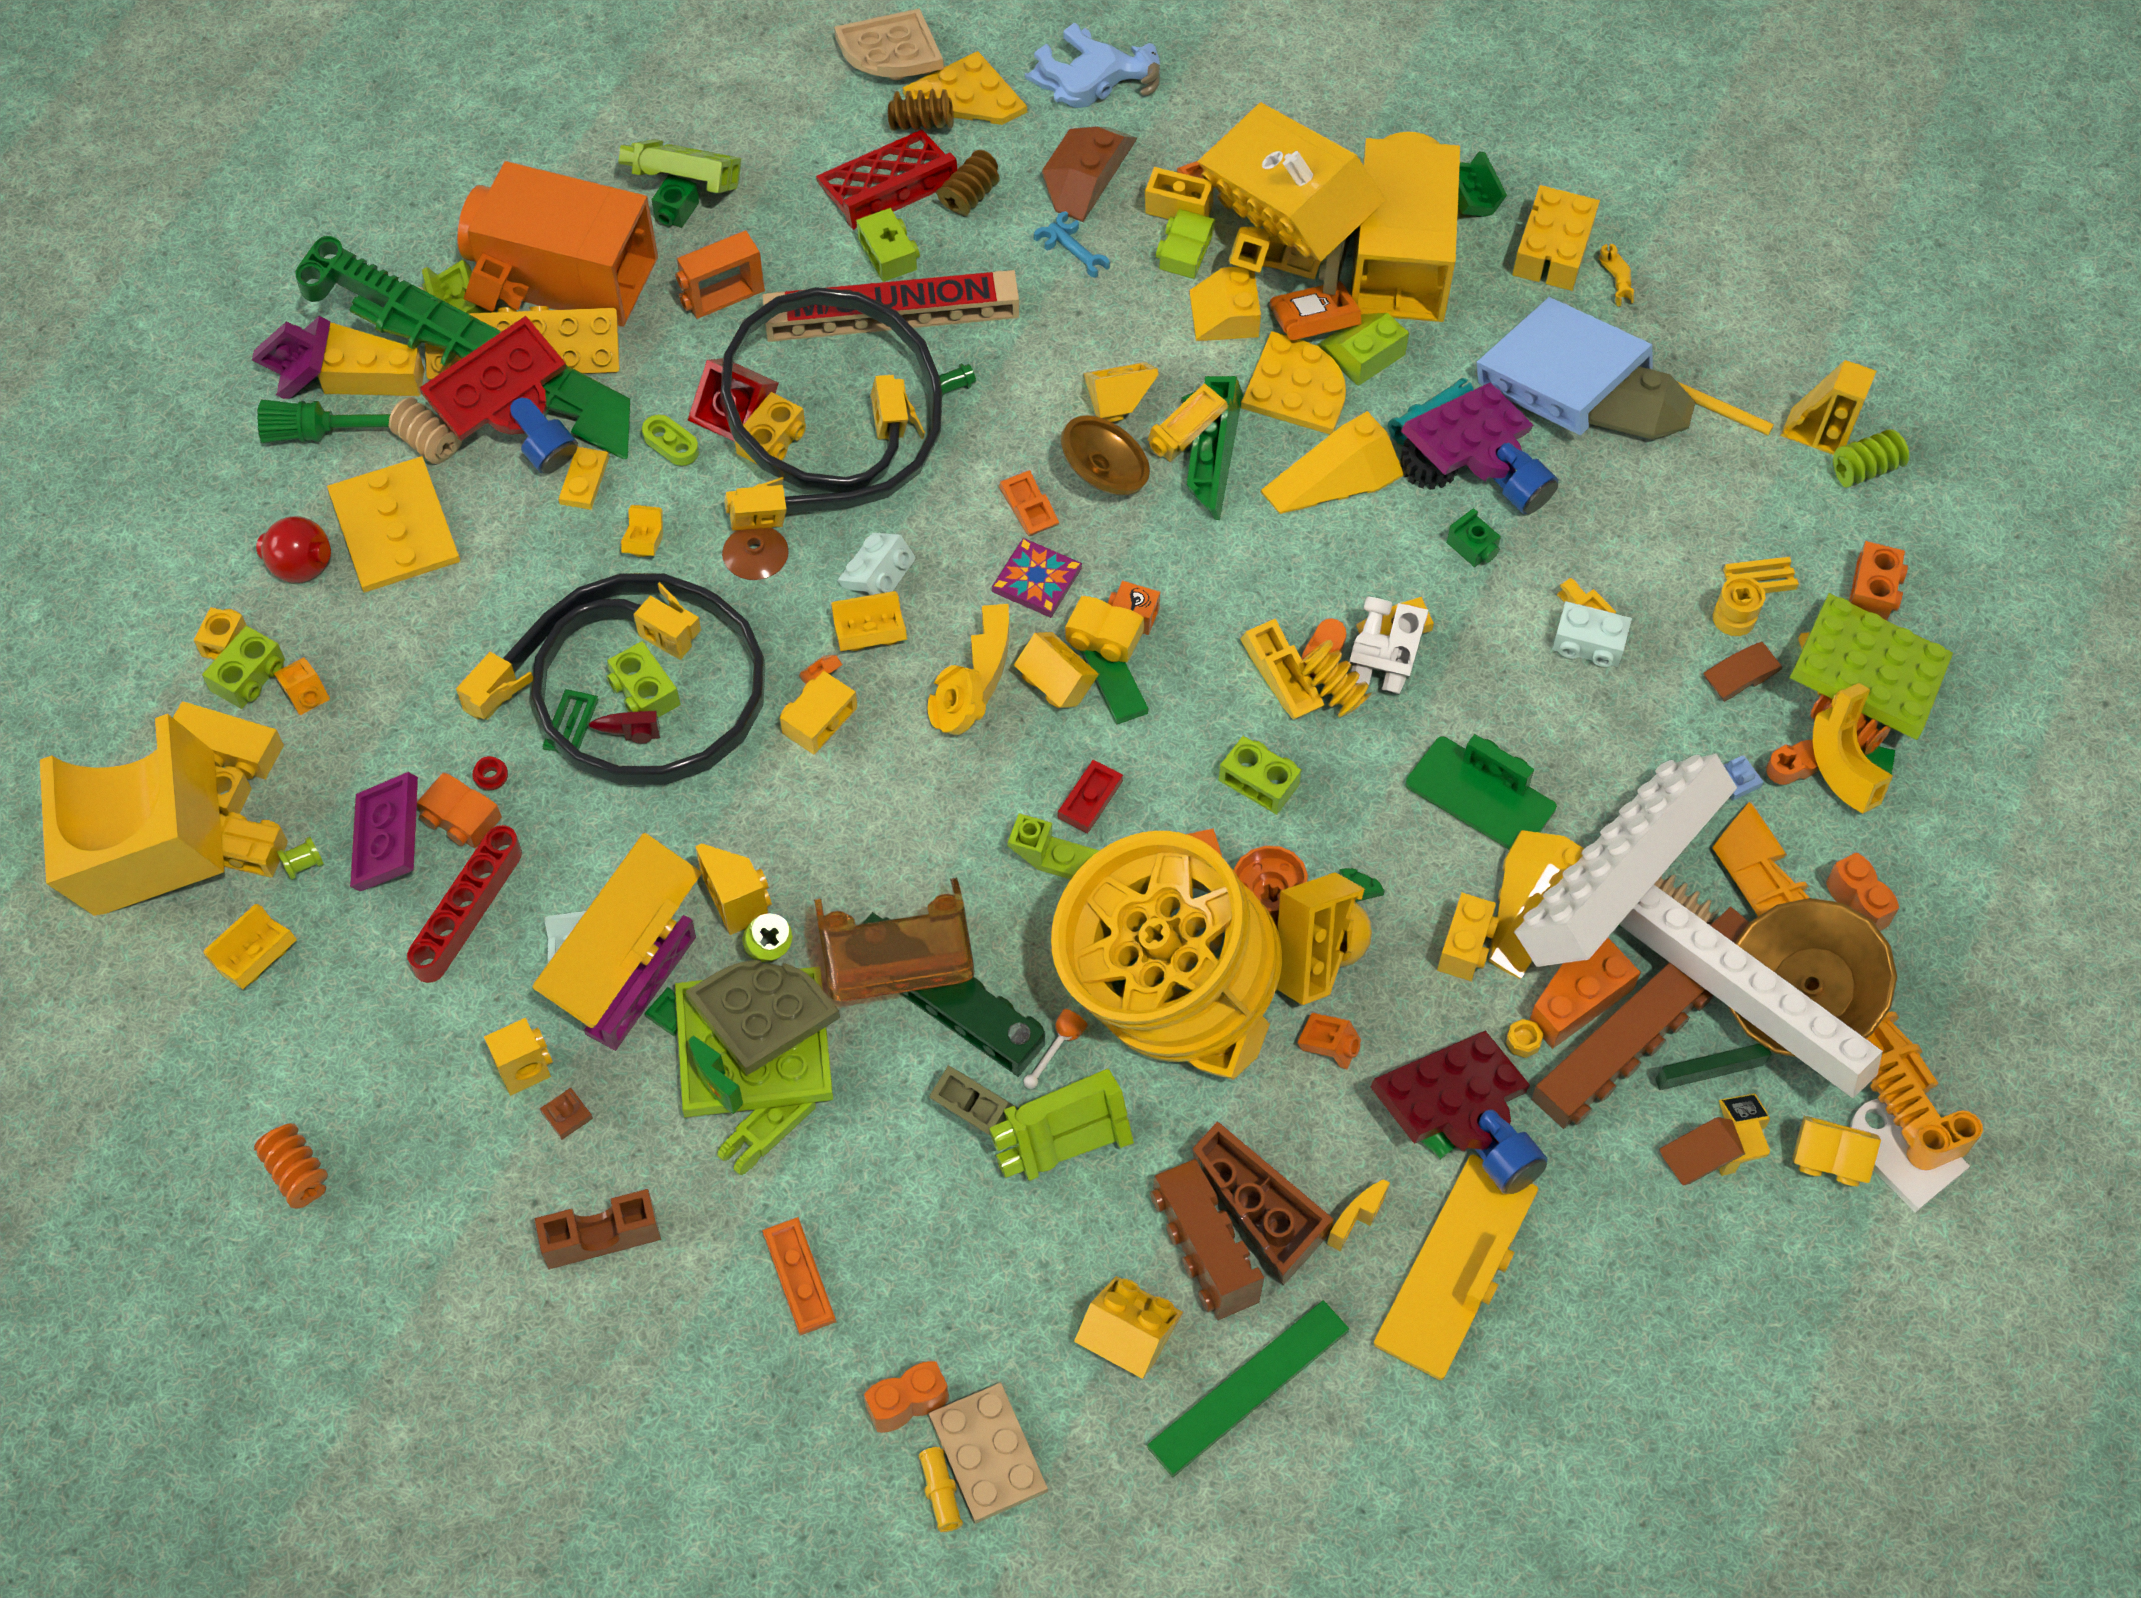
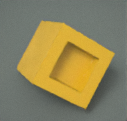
M1758 1119L1735 1124L1745 1155L1720 1167L1721 1176L1736 1173L1742 1162L1764 1158L1769 1155L1770 1149Z

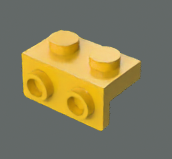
M896 591L831 603L840 651H858L868 646L892 645L898 641L907 640L906 627L900 610L899 596Z
M254 904L214 940L203 953L224 978L243 990L250 983L257 980L260 974L277 958L283 956L297 939L289 929L271 919L262 906Z

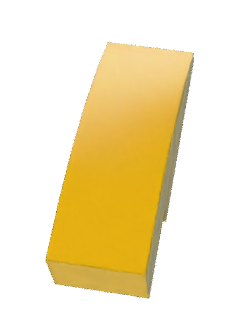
M1009 604L983 605V634L971 635L973 670L978 671L981 675L983 687L982 701L985 702V705L998 685L1007 659L1009 646Z
M1276 618L1243 634L1240 640L1248 655L1282 707L1293 720L1325 705L1316 687L1311 685L1312 679L1310 675L1304 676L1302 674L1305 665L1304 663L1300 664L1302 659L1295 645L1289 646Z

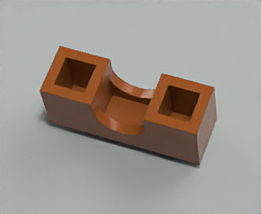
M645 1189L610 1198L612 1206L608 1210L596 1215L579 1216L574 1213L573 1209H568L534 1218L541 1253L548 1269L661 1240L649 1190Z

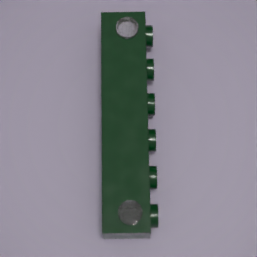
M872 912L845 942L847 958L1017 1077L1022 1074L1045 1046V1031L1036 1019L1031 1016L1026 1018L1015 1011L1014 1006L1002 996L996 998L986 991L985 986L973 976L967 978L957 971L956 966L944 956L937 957L929 951L926 944L919 938H910L902 933L899 926L890 918L884 917L882 919Z

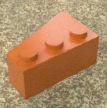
M1607 938L1590 959L1562 963L1534 1005L1529 1021L1537 1023L1544 1034L1543 1039L1553 1049L1633 991L1641 972Z

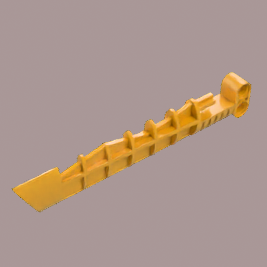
M1748 802L1712 848L1759 917L1778 904L1810 898L1804 892L1809 886L1805 881L1795 883L1775 863V861L1784 858L1787 854L1754 805ZM1815 981L1810 982L1806 989L1810 991L1816 990L1819 987V983ZM1891 1011L1886 1014L1873 1034L1866 1038L1883 1051L1878 1074L1871 1081L1870 1088L1872 1091L1879 1092L1878 1100L1881 1103L1887 1104L1886 1112L1895 1116L1893 1122L1896 1126L1903 1128L1901 1134L1909 1145L1907 1157L1911 1164L1921 1170H1932L1967 1155L1983 1132V1125L1980 1119L1969 1111H1957L1942 1118L1925 1094L1931 1088L1936 1087L1938 1081L1921 1058L1922 1049L1920 1046L1913 1044L1893 1024L1899 1019V1016L1896 1012Z

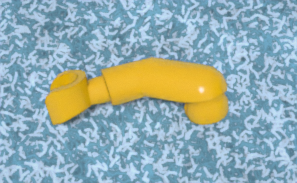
M1607 244L1603 245L1600 250L1599 260L1615 277V286L1618 290L1615 293V304L1620 307L1622 297L1628 298L1631 304L1634 303V289L1631 288L1630 266L1618 254V249L1614 244L1609 245V250Z

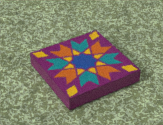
M1022 538L992 585V592L1052 618L1080 573L1082 563Z

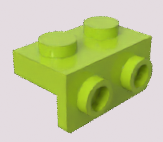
M462 259L438 275L428 267L422 269L425 281L423 288L426 292L466 313H483L482 307L463 299L472 274L471 266Z

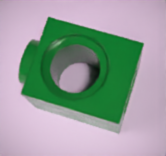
M669 174L651 199L655 219L665 226L674 225L683 228L699 204L697 184Z

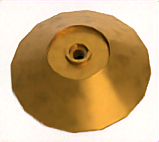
M1807 898L1778 904L1749 922L1735 941L1736 945L1865 1039L1873 1034L1891 1009L1898 978L1891 945L1870 918L1844 903ZM1815 981L1819 983V987L1816 990L1810 991L1806 989L1810 982ZM1729 1007V1010L1747 1036L1776 1054L1796 1057Z

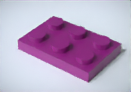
M406 772L356 794L350 887L358 891H364L414 870L418 777L410 772Z

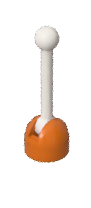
M1063 1009L1055 1023L1059 1036L1033 1073L1024 1078L1023 1084L1027 1089H1034L1037 1086V1078L1064 1040H1076L1082 1035L1088 1024L1081 1016L1069 1009Z

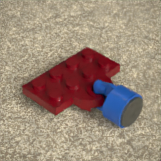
M1486 1030L1374 1078L1370 1086L1414 1144L1443 1131L1451 1143L1465 1152L1466 1148H1473L1484 1160L1482 1168L1503 1194H1514L1525 1189L1547 1167L1548 1158L1527 1132L1517 1133L1510 1125V1109L1506 1102L1524 1095L1530 1084Z

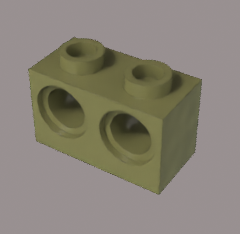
M949 1065L929 1096L932 1100L990 1135V1127L1006 1121L1004 1109L1015 1106Z

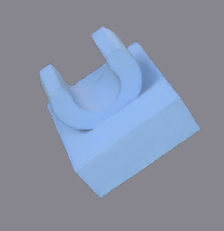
M1739 756L1724 764V767L1737 786V789L1730 796L1732 801L1762 787L1763 780L1745 756Z

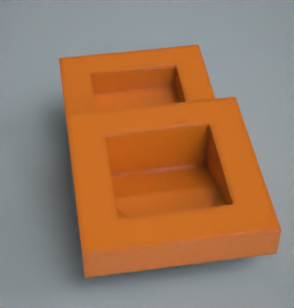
M1030 470L1000 481L999 488L1028 536L1059 525V520L1046 494H1041Z

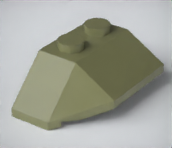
M1638 366L1588 413L1589 424L1649 439H1656L1689 429L1695 401L1671 374Z

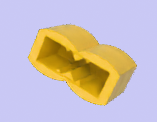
M1081 596L1065 626V639L1077 650L1097 651L1102 657L1111 662H1128L1144 632V617L1126 608L1112 607L1100 599Z
M1804 1115L1792 1159L1795 1164L1800 1165L1799 1171L1813 1176H1821L1822 1171L1837 1175L1836 1180L1838 1182L1858 1187L1860 1182L1870 1183L1881 1139L1879 1135Z

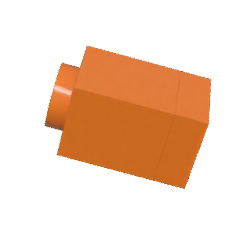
M504 161L491 187L477 185L471 190L460 214L457 240L462 258L477 264L481 254L485 253L511 265L512 269L508 281L522 283L529 287L523 302L547 306L554 310L615 308L617 310L618 326L622 327L625 326L658 259L648 197L646 195Z

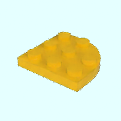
M1271 331L1242 399L1241 408L1331 435L1336 428L1344 407L1346 395L1345 379L1335 360L1319 346L1301 339L1291 340L1287 335Z

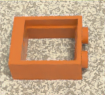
M746 230L677 258L679 272H676L675 276L682 290V293H679V298L685 311L691 310L696 319L765 291L760 251ZM739 266L740 274L699 289L698 282Z

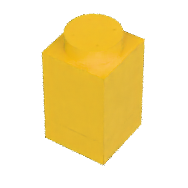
M1399 132L1383 139L1366 138L1362 164L1386 201L1355 229L1351 297L1361 310V315L1389 313L1393 318L1444 322L1456 262L1460 145L1440 144L1434 138L1418 132Z

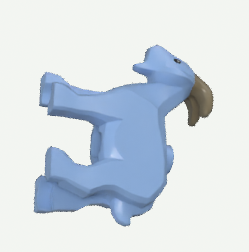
M1073 23L1064 30L1063 39L1078 49L1082 55L1074 59L1070 65L1061 63L1052 57V50L1046 43L1034 52V58L1039 61L1031 72L1025 73L1027 80L1035 83L1042 89L1053 91L1055 102H1064L1070 107L1082 108L1090 106L1099 98L1105 99L1111 93L1112 87L1119 81L1126 79L1141 80L1142 84H1148L1141 90V94L1143 96L1152 94L1156 91L1160 82V61L1156 47L1151 43L1143 47L1132 46L1131 51L1135 55L1132 57L1110 44L1091 39L1089 30L1086 28L1081 30L1078 24Z

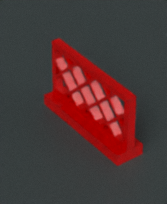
M921 129L816 176V179L825 193L844 213L847 223L854 230L857 228L856 220L889 208L894 212L936 193L938 188L942 187L943 183L949 180L950 176L957 171L958 167L957 160L951 152L945 154ZM920 140L924 144L923 149L909 148V145ZM888 154L898 155L896 161L882 159ZM905 157L919 158L917 163L903 162ZM926 159H930V160H931V161H929V162H927V163L924 164V162H925ZM861 166L872 167L869 173L855 172ZM878 169L892 170L890 175L877 174ZM899 171H906V172H904V173L898 175ZM836 177L845 179L842 185L830 184L828 181ZM852 181L865 182L863 187L850 186ZM872 183H880L871 187ZM845 195H853L844 199Z

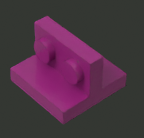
M318 316L305 329L286 321L253 351L252 361L280 374L277 396L283 399H290L321 372L331 321Z

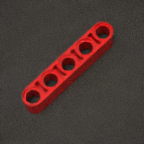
M499 825L487 832L409 947L407 959L416 978L421 982H435L445 974L519 863L522 849L517 834L511 827ZM504 845H510L508 848L504 850H498L500 847ZM485 873H491L486 878H479L481 875ZM472 901L470 905L460 907L462 903ZM446 930H453L448 935L440 936ZM426 959H434L427 965H420Z

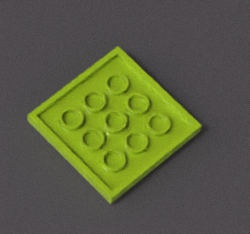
M1828 593L1789 678L1831 699L1841 689H1846L1860 683L1870 689L1861 712L1862 714L1918 740L1926 725L1953 652L1945 649L1938 643L1930 642L1914 634L1907 628L1899 627L1883 619L1876 613L1868 612L1851 604L1847 599Z
M820 966L800 969L808 974L823 990ZM703 980L675 983L684 1118L730 1112L710 1093L697 1072L688 1041L693 1035L721 1054L725 1069L724 1075L740 1086L743 1105L737 1111L833 1100L827 1027L751 1074L746 1075L687 999L686 990Z

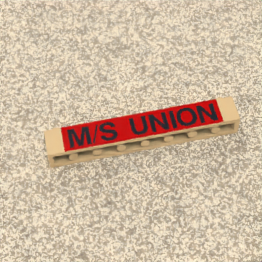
M1015 270L827 287L829 289L860 292L896 310L913 328L1019 318V296ZM802 290L763 294V305L777 296ZM812 305L779 313L765 323L768 342L892 330L889 326L855 309Z

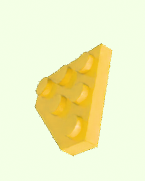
M979 51L903 87V95L906 96V92L911 91L913 99H917L919 90H922L925 99H928L930 90L934 89L937 98H940L942 89H946L949 98L952 100L954 118L972 121L973 119L990 121L992 124L1003 125L1027 113V105Z

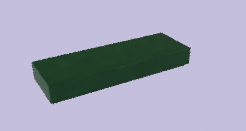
M1759 1043L1663 1066L1655 1080L1660 1091L1763 1066L1771 1056V1052Z

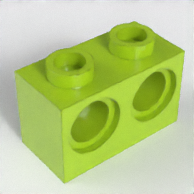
M246 625L202 673V676L209 691L242 709L248 702L258 698L266 681L270 677H275L273 673L283 668L285 658L277 642Z
M643 641L607 660L610 674L606 678L616 694L621 691L626 697L623 701L628 712L657 711L659 718L681 705L676 686ZM648 696H654L653 698L645 699Z
M1243 735L1220 764L1218 781L1278 815L1299 787L1302 769L1298 768L1292 760L1285 757L1281 758L1269 751L1263 743L1256 740L1252 741ZM1242 763H1250V764H1252L1253 766H1251V767H1245V766H1243V765H1241V764H1242ZM1278 780L1281 781L1282 784H1274L1270 781Z

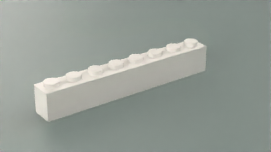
M1653 885L1620 923V926L1851 1098H1854L1877 1076L1882 1050L1657 886Z

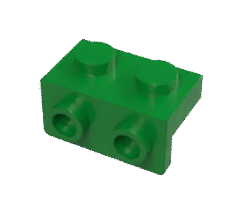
M1479 151L1471 163L1460 162L1458 208L1462 214L1485 217L1493 215L1506 198L1507 193L1486 153Z

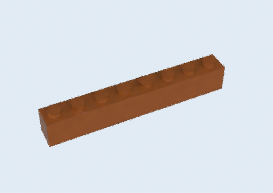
M1730 906L1710 926L1735 943L1749 924V921ZM1668 963L1540 1081L1534 1089L1531 1100L1563 1129L1572 1121L1576 1125L1580 1124L1591 1112L1592 1109L1589 1107L1591 1103L1597 1098L1601 1102L1606 1100L1617 1087L1614 1082L1621 1075L1626 1079L1629 1078L1641 1065L1639 1059L1646 1052L1650 1056L1654 1055L1666 1041L1663 1036L1670 1030L1677 1033L1688 1022L1690 1017L1687 1014L1694 1007L1699 1011L1702 1010L1714 995L1673 964Z

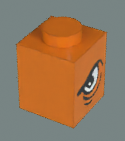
M1122 580L1118 592L1111 593L1108 604L1112 607L1132 610L1143 616V634L1149 635L1160 609L1161 592Z

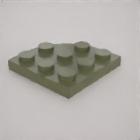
M761 960L740 962L714 973L686 990L687 999L746 1075L756 1071L840 1018L838 1008L821 987L808 974L786 963L780 966L761 964Z

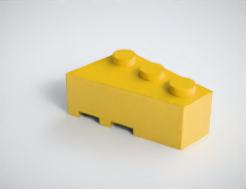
M1844 360L1792 407L1780 436L1834 455L1837 448L1847 445L1877 371Z
M1334 872L1280 891L1278 933L1282 949V967L1277 990L1301 1005L1331 994L1344 954L1339 950L1345 931L1351 932L1354 920L1350 919L1355 900L1362 899L1365 888Z

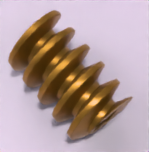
M932 89L928 99H925L922 90L918 91L917 99H913L911 91H907L905 100L901 99L899 91H895L893 100L888 104L890 129L895 131L899 125L902 130H908L910 124L915 130H919L922 124L925 129H931L934 124L938 129H942L945 124L952 128L954 111L952 100L949 98L947 90L942 89L941 97L937 98L935 90Z
M975 150L971 157L967 158L964 164L950 176L949 180H946L942 187L938 188L936 194L940 202L946 208L962 216H967L971 209L977 206L978 201L984 199L985 193H989L993 186L997 185L1000 181L997 172L998 164L995 158L985 150Z

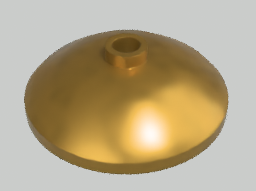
M1084 415L1073 418L1063 429L1061 445L1065 458L1075 473L1091 486L1110 494L1129 495L1141 490L1148 481L1150 466L1143 449L1129 433L1118 425L1100 417Z

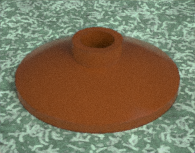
M773 528L737 530L728 537L722 550L723 561L727 569L734 575L747 580H761L773 576L783 568L789 554L785 538ZM751 545H760L755 549L750 548Z

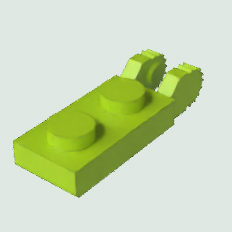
M815 1102L755 1109L721 1145L717 1152L718 1157L723 1161L729 1160L746 1142L750 1147L737 1159L733 1166L734 1171L739 1175L745 1174L757 1164L761 1156L764 1157L816 1109Z

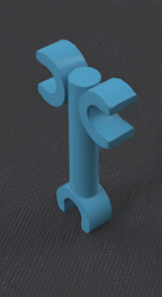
M1064 211L1058 214L1056 223L1053 222L1048 227H1040L1035 230V241L1043 237L1049 238L1045 242V250L1053 249L1056 246L1057 240L1087 266V273L1091 277H1098V270L1094 267L1095 265H1101L1106 270L1110 268V261L1106 256L1101 254L1093 255L1070 236L1078 231L1079 222L1076 220L1071 224H1064L1068 220V212Z

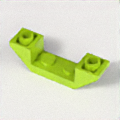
M1021 813L1017 816L1007 842L1009 848L1037 870L1070 880L1088 859L1100 851L1053 837L1052 822Z

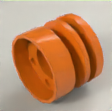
M1266 845L1252 849L1239 859L1233 869L1242 883L1267 908L1277 929L1280 891L1308 882V873L1304 862L1294 852L1281 846Z

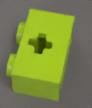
M891 208L856 220L858 239L882 282L917 270L916 259L920 257L918 246L914 240H909L903 220L901 218L897 219Z

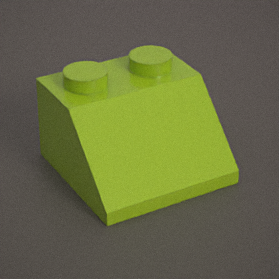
M1389 313L1362 314L1360 325L1340 329L1318 343L1317 346L1329 354L1338 364L1341 371L1359 386L1406 354L1409 332Z

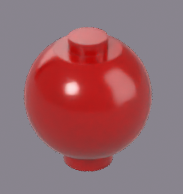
M290 516L276 521L268 528L266 533L259 536L256 543L257 554L263 559L269 571L277 578L290 583H303L316 578L324 571L331 556L330 542L325 531L316 522L301 516Z

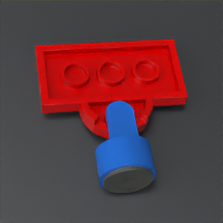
M524 316L419 387L424 398L460 441L487 423L495 430L508 435L526 433L528 437L523 442L521 451L539 473L545 474L552 473L565 465L577 451V440L558 419L548 421L544 416L547 404L545 389L542 385L567 369L566 363L527 316Z

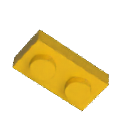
M577 447L558 498L560 505L592 510L609 460V453L607 451Z

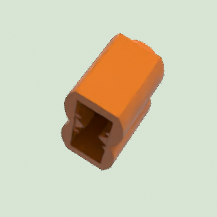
M444 772L417 801L420 820L433 830L438 826L447 831V836L459 846H463L466 843L476 848L487 832L502 818L496 803Z
M1857 852L1835 863L1826 881L1827 888L1835 901L1844 903L1870 918L1880 931L1888 927L1899 909V904L1891 889L1881 881H1878L1876 871L1871 863Z
M928 1361L909 1368L901 1378H888L877 1382L865 1392L864 1398L867 1411L876 1431L885 1433L901 1428L913 1416L928 1415L930 1412L943 1407L949 1400L948 1385L937 1362Z

